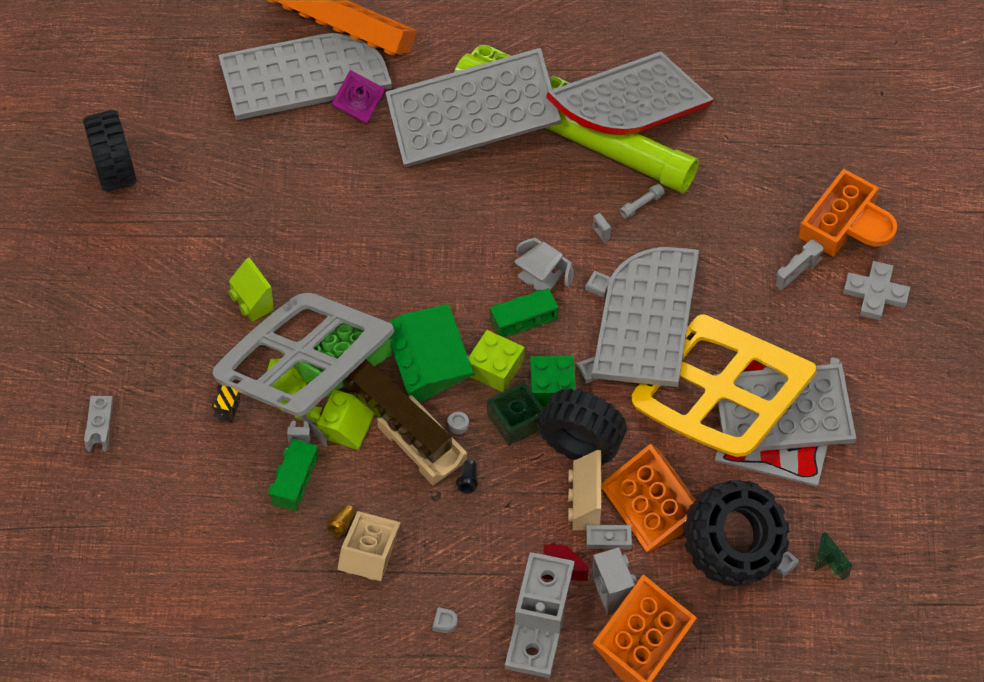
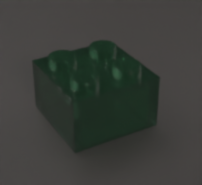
M525 382L487 400V415L508 446L539 431V420L544 409Z

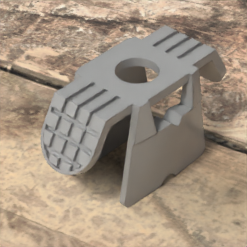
M531 238L518 244L516 251L521 257L515 260V264L524 270L518 274L520 280L527 285H533L536 291L547 288L551 290L565 272V286H571L574 276L572 262L563 257L559 251L547 243L539 241L537 238ZM555 267L559 269L556 273L552 272Z

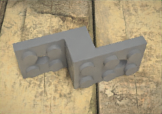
M530 552L515 611V625L505 662V669L550 678L564 620L565 603L575 561ZM543 575H551L554 579L551 582H544L541 577ZM534 647L539 652L531 656L526 653V650Z

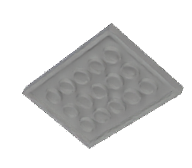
M842 363L817 365L816 375L754 451L855 443L856 434ZM773 369L745 371L735 380L734 385L770 401L788 381V378ZM721 399L717 402L722 433L741 437L759 416V414L727 399Z

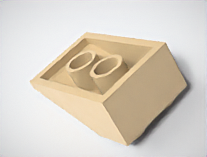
M357 511L341 547L337 570L381 581L387 568L401 522Z

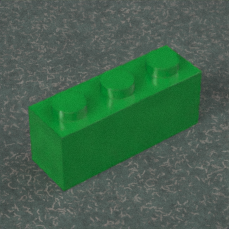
M549 288L537 290L532 294L523 297L519 296L511 301L498 303L490 307V321L497 335L507 337L557 320L559 307Z
M292 439L290 446H286L283 454L284 461L282 465H278L276 470V481L270 484L268 495L271 497V505L297 512L319 457L317 445Z

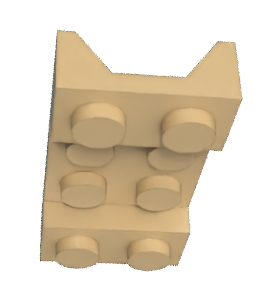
M412 395L409 396L416 405L439 424ZM382 417L377 419L378 428L391 442L395 441L419 466V472L433 486L462 466L467 460V452L452 438V448L432 464L428 459H423L413 445H408L399 432H394L388 426L387 421Z

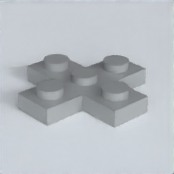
M873 261L869 277L848 272L843 294L864 299L860 316L881 320L884 304L901 308L906 307L910 287L890 282L893 265Z

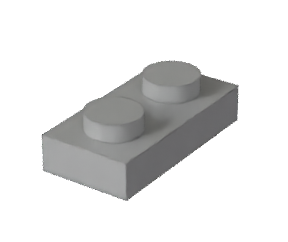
M586 525L587 549H615L618 547L619 549H631V525Z

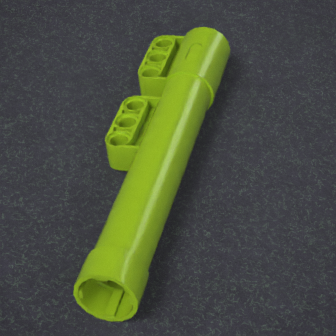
M480 45L471 54L467 53L461 58L454 72L510 57V55L488 45ZM549 77L552 90L570 84L558 77ZM559 110L561 123L546 127V129L649 176L659 181L661 185L680 194H684L687 191L699 166L698 158L678 149L673 150L639 133L614 135L598 132L569 120Z

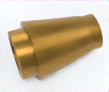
M345 505L327 521V531L334 537L345 535L356 513L355 509L350 505Z

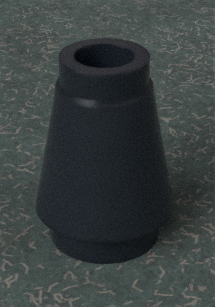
M466 460L456 480L457 488L462 493H472L478 486L477 463L473 460Z

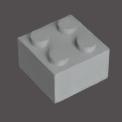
M619 547L593 555L591 577L607 615L615 613L637 583L635 575L630 574L628 570L629 562L625 554L622 555Z

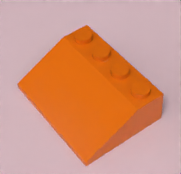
M651 443L601 483V488L627 525H631L632 532L647 553L684 534L683 524L687 521L686 513L690 505L694 503L695 498L662 452Z
M643 574L593 641L592 645L623 682H652L697 617Z

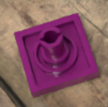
M350 70L331 106L367 125L385 88Z

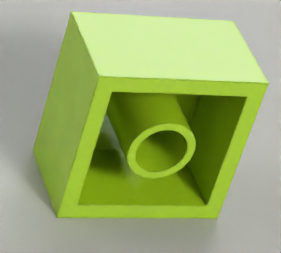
M486 330L469 356L475 374L471 378L504 393L524 362L525 347Z

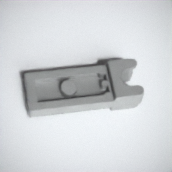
M811 239L803 246L800 255L796 254L786 267L783 266L778 270L775 286L783 290L809 266L815 267L822 260V257L819 255L824 251V247Z
M112 396L90 397L87 428L84 437L85 449L88 452L92 450V446L96 443L102 444L104 452L108 451L113 408Z

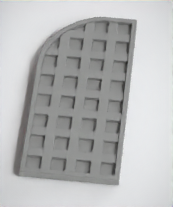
M320 34L219 55V62L235 120L333 101L350 70L384 87L385 90L392 89V83L385 61L374 47L367 45V42L355 40L345 34Z
M674 247L652 248L631 256L619 265L612 274L608 284L592 378L671 387L679 386L699 250Z

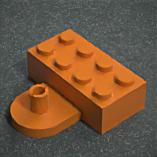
M843 169L801 222L798 238L807 243L811 239L817 241L824 247L825 253L834 257L850 236L869 246L880 247L889 244L896 235L897 222L889 212L875 205L879 187Z

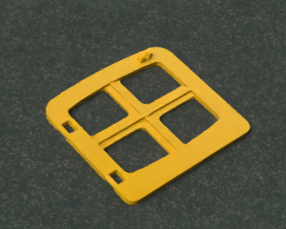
M699 315L687 328L686 338L691 332L695 335L690 341L686 339L683 359L694 345L701 340L738 352L722 373L716 376L682 361L680 378L705 389L703 396L686 415H681L652 397L661 385H652L651 387L640 383L632 393V403L636 410L687 438L735 457L746 456L758 447L816 375V365L811 361L708 315ZM752 360H756L788 378V381L770 401L734 385L735 380ZM721 399H727L759 414L758 418L741 437H734L702 425L701 422Z

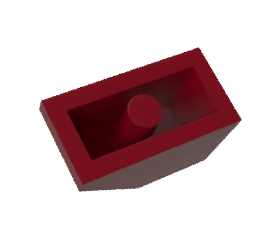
M559 543L544 544V555L575 561L571 580L588 581L589 566L567 545ZM543 575V579H554L551 575Z

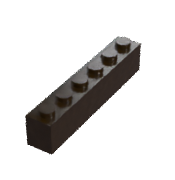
M367 359L343 380L344 386L349 391L353 390L363 404H368L377 417H382L394 432H399L408 445H413L423 459H428L433 464L452 448V436Z

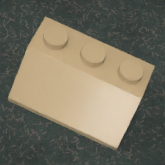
M596 450L573 461V470L569 469L568 483H573V489H568V502H572V508H568V522H572V530H586V525H600L601 450Z

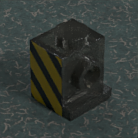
M218 384V397L215 396L212 403V409L215 411L213 417L218 421L232 422L240 404V393L234 388Z

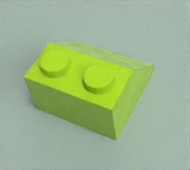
M249 257L229 280L230 290H228V293L234 302L237 301L239 303L242 314L248 316L253 322L274 311L271 286Z
M333 389L317 423V428L326 437V440L359 450L375 413L354 395Z

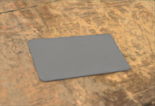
M303 415L302 422L307 421L310 431L327 447L326 437Z

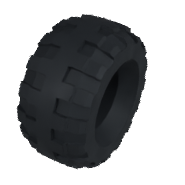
M730 480L713 485L696 497L697 499L690 505L686 513L687 521L683 524V533L686 535L687 541L684 543L687 553L690 552L694 566L698 570H702L706 575L705 577L712 581H718L723 583V585L730 586L757 582L769 576L773 570L777 569L782 562L783 554L787 552L789 545L787 533H790L789 523L785 521L783 515L785 511L782 505L777 504L774 500L775 496L768 489H762L757 483ZM732 511L744 515L752 526L753 542L746 553L734 550L725 538L724 523L726 517Z

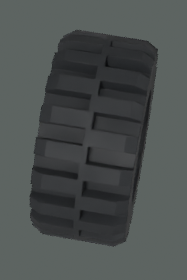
M112 109L86 116L83 119V124L102 190L110 192L134 185L137 182L118 112Z
M572 388L562 389L552 394L538 425L543 440H546L547 444L555 448V451L566 455L569 459L577 460L596 450H601V465L615 458L627 432L625 418L622 417V413L619 410L615 409L614 405L607 403L605 399L597 397L593 393H586L580 389L573 390Z

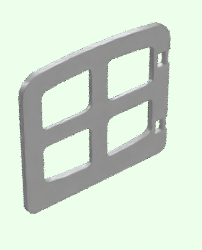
M302 293L291 298L246 335L214 367L213 375L215 381L219 384L234 388L236 391L270 406L283 409L284 412L291 415L303 416L392 336L394 327L389 322L317 294ZM304 309H310L327 316L321 324L299 342H294L274 334L278 328ZM342 323L364 331L338 359L314 350L317 344ZM259 345H265L285 354L258 380L234 371ZM298 362H306L324 370L295 394H287L271 387ZM235 379L240 381L238 384L233 383ZM283 399L289 401L286 405L280 403Z

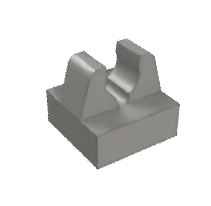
M296 421L291 422L287 430L289 446L292 439L311 443L310 427L307 421H304V427H296Z

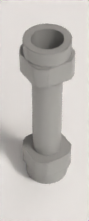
M660 184L653 185L649 188L648 193L633 203L624 204L619 209L621 216L624 219L630 218L635 215L637 209L652 199L658 200L665 193L663 187Z

